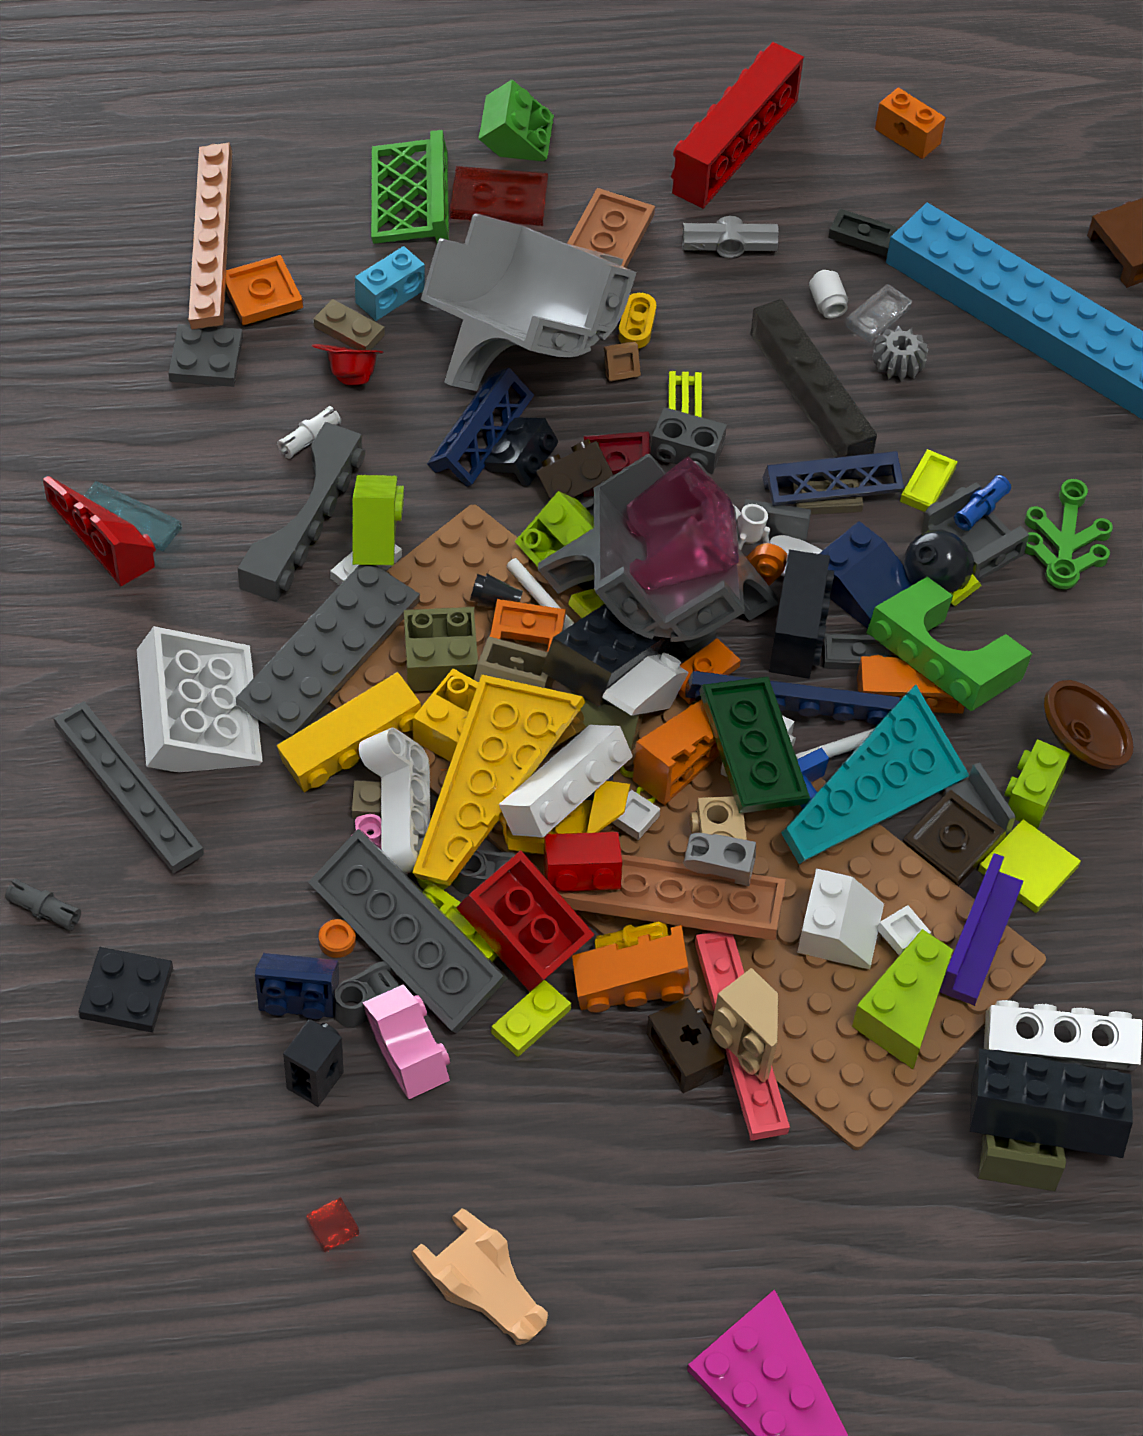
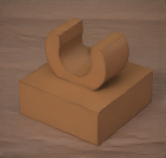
M635 341L604 347L606 377L609 381L641 376L639 350Z

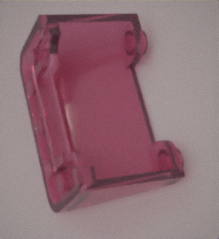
M688 456L627 505L629 518L627 524L635 535L639 537L642 535L646 539L647 558L643 561L635 559L630 563V574L642 589L645 588L652 591L727 572L739 563L733 504L727 494Z

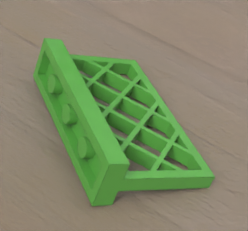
M443 130L430 131V139L372 146L371 238L373 244L435 236L437 243L440 238L449 240L448 150ZM426 151V154L418 161L410 157L415 152ZM393 155L396 157L388 165L380 161L381 156ZM403 162L411 166L403 174L395 170ZM418 172L426 175L418 184L410 180ZM388 175L396 179L387 188L380 184ZM406 185L411 190L403 197L395 193L400 187ZM419 194L427 198L418 207L411 203ZM388 198L396 202L388 210L380 207ZM402 208H406L411 211L406 218L401 220L395 216ZM419 217L427 221V226H411ZM388 221L396 225L390 231L379 232V229Z

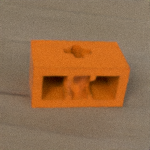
M898 87L879 103L875 130L919 158L924 159L941 144L946 117Z

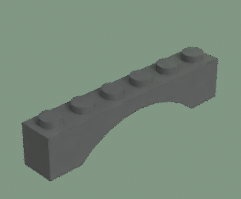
M328 422L323 424L311 445L315 481L307 503L285 527L269 537L252 543L238 567L240 589L275 602L278 601L283 591L290 589L298 565L302 566L305 563L309 546L313 540L317 541L319 539L325 518L332 516L336 509L339 494L341 491L346 492L349 487L355 467L359 468L363 463L365 449H362V434Z

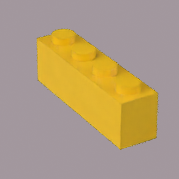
M396 672L279 743L277 748L281 760L303 792L311 788L320 787L327 782L330 776L342 769L353 767L361 758L359 755V744L362 740L389 728H395L400 732L413 730V717L421 708V703L401 675Z

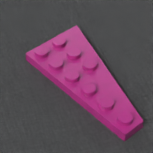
M775 1289L688 1364L687 1371L749 1436H848Z

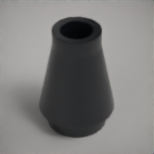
M486 573V576L477 574L470 600L478 602L477 606L496 607L497 599L520 602L523 590L516 589Z

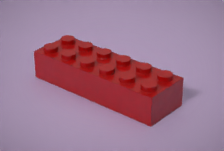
M772 42L765 51H760L757 54L754 63L748 69L745 68L741 72L738 81L725 90L722 99L717 104L711 105L706 117L701 122H696L689 136L684 141L680 140L673 152L675 167L671 174V179H673L672 194L702 209L706 207L798 101L804 56L775 42Z

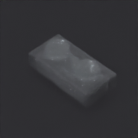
M887 284L847 316L845 326L870 343L910 310L912 300Z

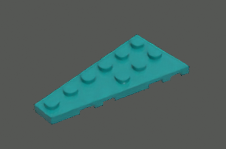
M914 685L781 832L799 864L970 776L917 685Z

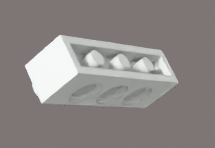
M1008 1000L997 1001L996 1005H991L986 1011L984 1049L992 1051L1001 1050L1015 1055L1040 1057L1045 1060L1068 1064L1076 1063L1090 1067L1133 1071L1141 1065L1142 1020L1132 1019L1131 1013L1115 1011L1109 1012V1016L1094 1015V1010L1088 1008H1072L1071 1013L1056 1011V1006L1049 1004H1036L1034 1009L1019 1008L1018 1002ZM1017 1023H1028L1033 1028L1034 1037L1031 1039L1022 1038L1017 1033ZM1054 1027H1066L1071 1033V1042L1063 1043L1059 1041L1054 1035ZM1095 1029L1104 1031L1109 1039L1108 1046L1097 1045L1092 1039V1031Z

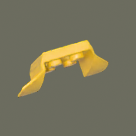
M605 781L595 790L593 801L584 800L548 834L596 833L601 831L624 814L630 784ZM504 815L500 817L499 821L503 826V835L508 850L544 854V837L512 835Z

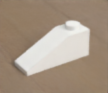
M667 653L647 656L608 688L602 698L631 716L670 709L689 672L680 667L681 662L677 658Z

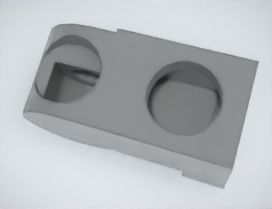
M693 833L689 836L683 864L693 872L735 879L736 884L750 886L756 859V842L718 834Z

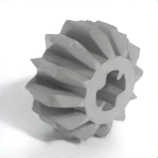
M898 326L895 332L886 328L883 335L878 336L875 341L872 356L873 363L877 364L878 372H887L888 379L893 376H898L901 381L906 376L914 379L916 374L925 367L928 348L927 344L923 343L922 335H913L912 328L908 331H902Z

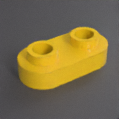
M633 293L629 295L619 325L618 337L621 343L635 341L638 349L645 347L649 343L656 315V301L652 296L646 293Z

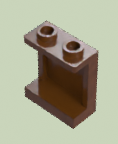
M1143 198L1132 202H1126L1107 211H1101L1092 216L1087 234L1091 241L1101 238L1123 265L1120 280L1126 288L1143 282Z

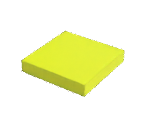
M1023 819L980 864L978 871L985 875L994 853L1004 856L1000 872L1023 880L1017 900L1037 913L1079 868L1081 860Z

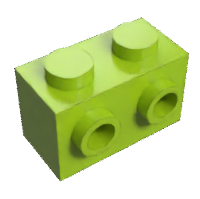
M1038 739L1031 752L1028 750L1024 751L1017 767L1022 772L1019 778L1012 776L1004 796L1010 798L1008 805L1015 814V820L1021 822L1024 819L1036 829L1039 828L1063 777L1070 756L1069 752Z

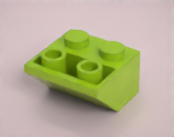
M558 491L515 540V543L538 567L539 562L593 529L594 517L577 499Z

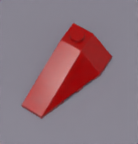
M47 476L43 478L46 500L120 587L155 568L153 553L156 549L153 541L147 534L142 535L130 522L52 477Z

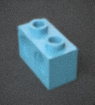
M401 247L355 276L356 304L375 321L379 320L423 292L425 286V264L406 247Z

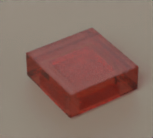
M341 1197L306 1214V1221L324 1252L359 1235V1228Z

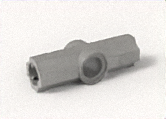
M736 216L722 217L717 223H683V250H717L719 255L724 258H736L744 251H777L778 224H743V221Z

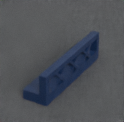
M509 367L489 375L430 458L427 465L435 473L449 468L466 487L472 485L485 467L483 462L492 451L493 446L504 434L509 423L514 418H519L534 394ZM510 386L521 396L517 404L509 403L508 389ZM494 409L502 410L503 424L501 426H494L492 414ZM479 431L486 432L488 445L485 449L478 448L477 433ZM463 454H470L472 468L469 473L458 462Z
M897 451L767 465L762 477L764 489L770 490L772 506L896 493L904 490ZM893 475L894 483L882 484L873 477ZM844 479H864L859 487L850 488L840 481ZM828 480L831 482L826 491H816L807 484L809 481ZM793 483L799 486L794 494L779 496L778 488L790 487Z

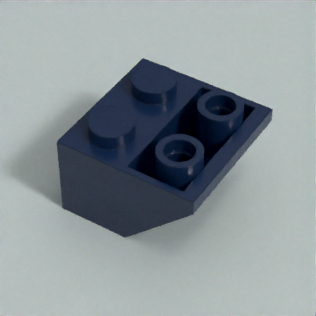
M263 953L255 970L259 1011H266L271 1015L277 1016L286 1013L300 1014L310 1019L334 1017L335 990L339 985L338 960Z

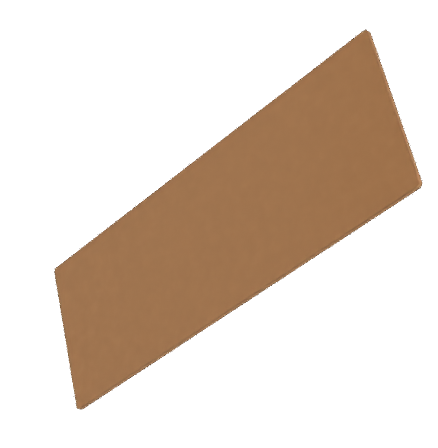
M469 505L386 571L420 593V602L412 610L474 607L478 662L488 636L491 633L496 607L477 606L478 602L470 600L477 574L486 576V573L516 589L523 590L520 603L539 605L507 569L508 562L514 558L519 560L561 609H566V614L574 623L582 619L568 603L571 595L585 590L575 585L558 594L538 571L536 564L515 543L518 537L477 505ZM404 619L327 703L334 710L396 672L407 683ZM509 638L501 639L542 651H547L549 645ZM554 680L551 690L569 694L573 692L556 680ZM435 690L412 692L418 698L422 707ZM677 694L670 709L644 713L637 741L686 710L690 705L697 703V701L695 700L688 704ZM413 730L402 732L413 740ZM569 740L549 751L534 773L565 747ZM636 744L631 752L633 757L623 765L624 769L630 772L634 771L633 760L635 758ZM423 747L430 764V791L439 798L451 762ZM719 755L665 806L656 799L653 804L660 808V816L639 840L613 823L599 832H618L621 854L683 863L691 834L690 813L696 812L698 798L733 796L728 778L721 774V756ZM620 770L614 773L612 782L630 784L629 792L631 790L637 791L639 785L633 781V777H625L621 774ZM822 778L811 782L817 792L826 783ZM645 790L640 792V795L645 799L653 797ZM800 805L744 813L746 838L748 841L756 842V859L752 874L786 879L776 940L733 934L744 973L752 968L778 993L777 1046L772 1062L777 1085L854 1150H860L985 1025L988 1008L991 1005H996L997 1001H1009L1044 966L1046 956L1007 925L975 1006L939 992L914 1069H912L852 1027L857 1005L899 957L884 937L878 932L870 970L797 953L816 868L855 878L884 903L881 921L908 905L931 931L932 936L953 949L952 955L975 899L880 824L799 864L781 832L802 810ZM498 820L486 836V839L502 852L517 854L519 851L508 850L503 835V826ZM711 821L716 824L722 823L720 821ZM523 852L545 877L544 854ZM574 910L585 923L600 935L623 930L626 925L638 927L654 923L652 921ZM666 924L668 936L672 935L671 928L678 925ZM682 926L692 994L684 995L682 999L677 1001L689 998L695 1009L700 1008L703 1011L708 1027L711 1029L714 1010L694 942L696 935L716 931Z

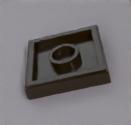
M950 789L903 838V843L959 886L1006 837V831Z

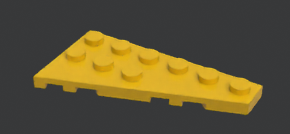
M481 674L412 872L416 878L448 886L452 884L503 815L499 804L534 773L585 704L583 696Z

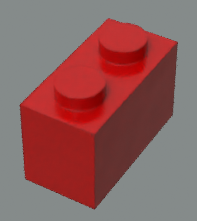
M618 832L546 834L544 836L543 863L545 878L556 891L621 889L623 862Z

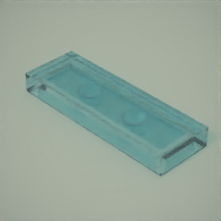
M95 481L84 495L91 501L133 524L142 535L147 534L158 550L164 551L182 529L181 521L100 482Z

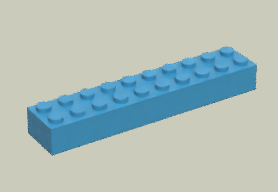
M928 202L890 237L886 259L887 264L1143 419L1142 330Z

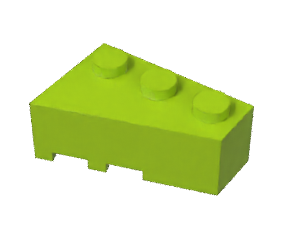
M357 475L353 493L352 565H394L396 521H402L404 506V486H397V476Z
M922 929L857 1005L852 1027L914 1069L953 949Z

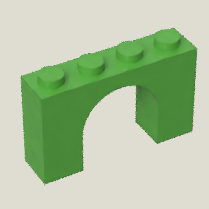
M929 577L877 605L874 608L867 634L970 711L975 710L1021 681L1025 675L1032 653L1007 634L987 646L974 651H961L946 647L929 635L927 631L945 621L953 598L952 594Z

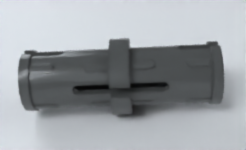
M19 879L12 881V884L16 887L8 886L5 899L31 911L33 917L40 920L46 918L69 931L74 929L73 924L77 925L81 916V909L54 898V893L48 890L40 891L21 882Z

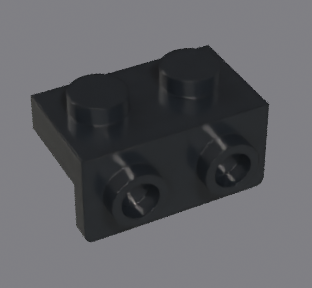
M514 418L483 463L489 472L515 473L522 486H529L538 474L537 470L542 468L541 462L548 459L557 446L558 439L546 418Z

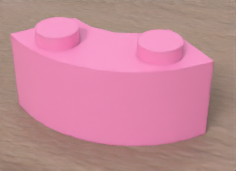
M403 984L363 1002L368 1021L379 1048L393 1076L408 1099L450 1081L446 1065L450 1064L449 1055L442 1043L437 1044L428 1029L424 1019L427 1016V1011L419 995L413 996Z

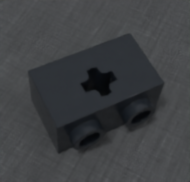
M309 1019L283 1054L286 1088L319 1107L344 1073L342 1037L332 1026L325 1023L320 1025Z

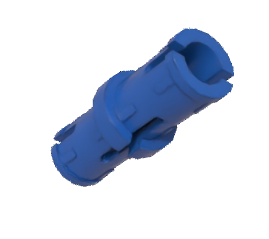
M996 475L982 490L975 491L970 496V502L955 514L954 521L956 525L962 530L969 531L984 515L991 514L995 510V504L1010 492V482L1004 476Z

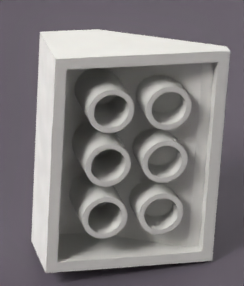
M153 626L137 648L146 766L179 773L259 766L263 761L258 719L236 705V697L253 679L250 645Z

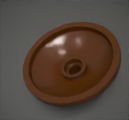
M1072 680L1059 681L1046 692L1044 698L1046 720L1054 736L1065 750L1080 761L1101 769H1117L1128 762L1134 748L1131 732L1119 711L1103 695L1083 683Z

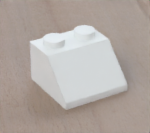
M816 868L797 953L870 970L878 935L877 928L881 921L884 903L855 878Z

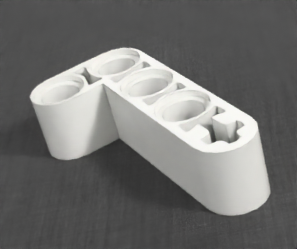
M389 728L362 740L359 744V755L364 765L381 777V850L405 874L413 872L430 823V764L423 747L399 730Z

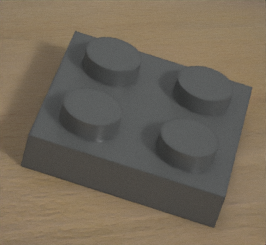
M178 324L169 368V381L234 387L243 340L242 329L224 327L191 329L190 325Z

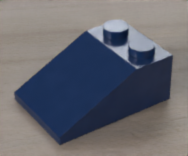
M860 521L819 553L830 556L828 570H834L830 599L867 629L874 608L877 605L912 586L907 579L904 565L888 544Z

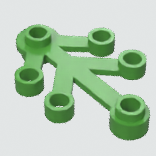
M1077 479L1066 480L1061 486L1059 499L1064 506L1061 532L1046 517L1047 514L1041 507L1034 506L1029 508L1025 517V524L1029 528L1039 529L1059 550L1057 558L1043 544V538L1038 533H1028L1029 538L1024 553L1036 555L1047 567L1045 572L1047 581L1059 589L1074 587L1078 583L1080 572L1091 566H1105L1110 555V551L1106 546L1095 544L1090 548L1089 553L1072 560V552L1095 539L1098 541L1108 540L1113 529V525L1109 520L1099 518L1093 522L1092 526L1075 534L1078 507L1084 504L1088 493L1087 486ZM1032 516L1039 517L1040 519H1033ZM1097 528H1103L1106 531H1100ZM1028 542H1033V543H1035L1036 545H1035V546L1030 545V544H1028ZM1094 554H1100L1103 557H1097Z

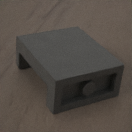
M976 482L967 488H959L951 497L942 502L931 504L925 511L921 531L925 533L929 530L942 529L961 538L968 546L969 551L972 552L974 558L973 575L980 581L1023 556L1029 534L1021 526L1010 531L993 512L989 515H984L969 531L959 528L954 521V516L970 502V496L975 491L981 490V486Z

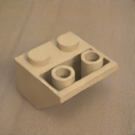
M750 968L718 993L711 1032L715 1041L721 1047L728 1048L738 1058L740 1065L747 1073L755 1074L763 1083L769 1079L777 1046L778 993Z

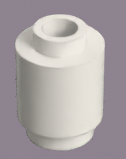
M829 270L817 272L810 280L809 288L818 311L828 319L843 315L848 309V297L838 273Z

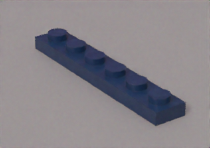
M693 671L686 683L685 698H693L697 702L700 701L699 690L703 684L751 678ZM770 681L781 712L784 710L796 711L800 715L808 717L820 714L833 716L834 719L839 721L860 719L867 720L869 724L878 725L900 701V697Z

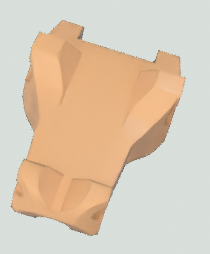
M460 1209L452 1216V1219L464 1231L461 1236L438 1256H435L423 1244H420L411 1252L419 1267L433 1280L447 1301L482 1312L503 1333L509 1334L514 1339L516 1345L525 1344L544 1329L547 1323L548 1312L542 1306L535 1303L518 1281L510 1261L507 1240L497 1230L489 1228L467 1210Z

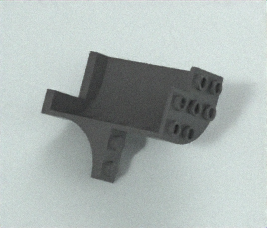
M647 454L594 487V528L538 563V571L558 594L577 584L594 580L596 594L618 620L635 633L651 639L654 636L671 638V642L696 639L715 631L741 614H744L750 621L778 604L776 594L739 549L735 507L698 461L692 462L668 477L652 455Z

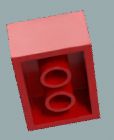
M521 850L456 907L529 992L595 935Z

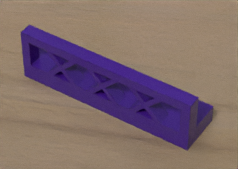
M996 853L991 858L940 989V993L974 1006L1023 884V880L1000 872L1004 856Z

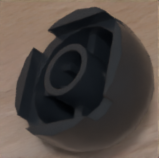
M942 529L929 530L917 536L909 544L904 555V569L907 579L912 585L929 577L951 594L960 587L963 589L968 584L973 573L974 558L966 543L957 535Z

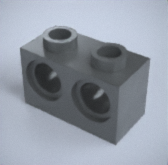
M664 407L652 435L650 455L663 462H670L685 467L694 461H698L707 473L713 474L724 447L727 424Z

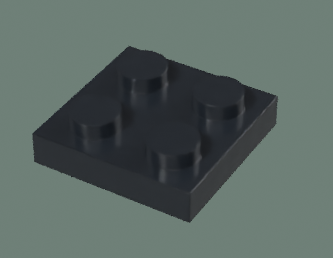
M99 947L78 1011L80 1019L153 1033L172 974V961Z

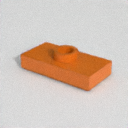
M716 638L680 665L681 668L689 673L678 694L688 704H691L695 699L685 698L686 683L693 671L729 675L740 667L741 659Z

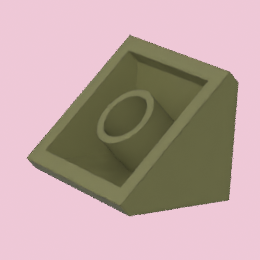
M983 1134L978 1179L1056 1191L1066 1165L1064 1149Z

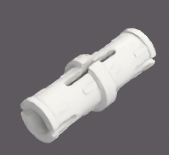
M328 406L314 418L303 420L295 431L277 442L281 453L285 454L286 458L291 459L299 451L313 443L325 422L337 426L340 425L341 418L338 412L335 410L330 414L333 411V407Z

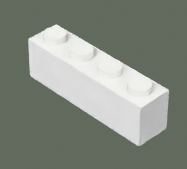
M609 725L587 726L505 798L499 806L512 835L544 837L629 761L633 755L621 727Z

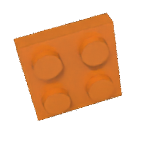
M281 255L226 270L225 290L242 325L303 308V299Z

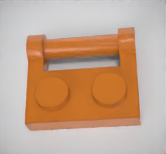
M497 599L490 637L549 644L548 650L545 651L548 652L553 637L563 631L566 609Z

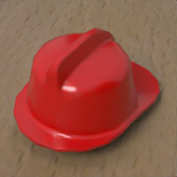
M312 344L314 348L327 351L332 374L340 382L347 385L366 384L369 377L374 373L377 354L383 353V351L355 350L332 345Z

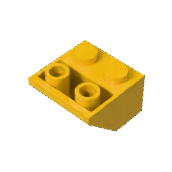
M452 669L414 715L413 741L451 762L479 682Z

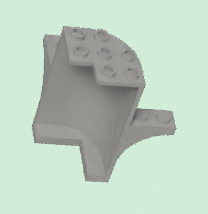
M474 214L464 244L443 238L438 240L421 297L422 301L463 319L444 382L451 386L477 391L481 379L491 362L503 350L516 344L530 351L556 357H575L591 351L590 346L600 339L605 340L620 321L637 272L621 266L623 259L570 245L519 224Z

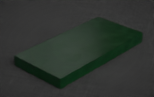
M769 677L701 685L699 693L739 813L807 804L810 795Z

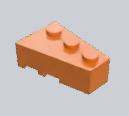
M702 699L690 705L686 710L636 742V752L633 760V781L664 806L720 755Z
M682 925L672 927V935L651 940L649 934L639 936L638 944L618 949V945L614 943L572 955L580 1010L588 1009L589 1012H603L614 1005L625 1004L628 1007H637L646 1004L648 1000L677 1001L682 999L684 995L692 994Z

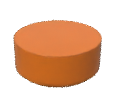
M330 920L321 927L319 931V946L324 954L333 958H341L349 955L354 950L356 933L345 920Z

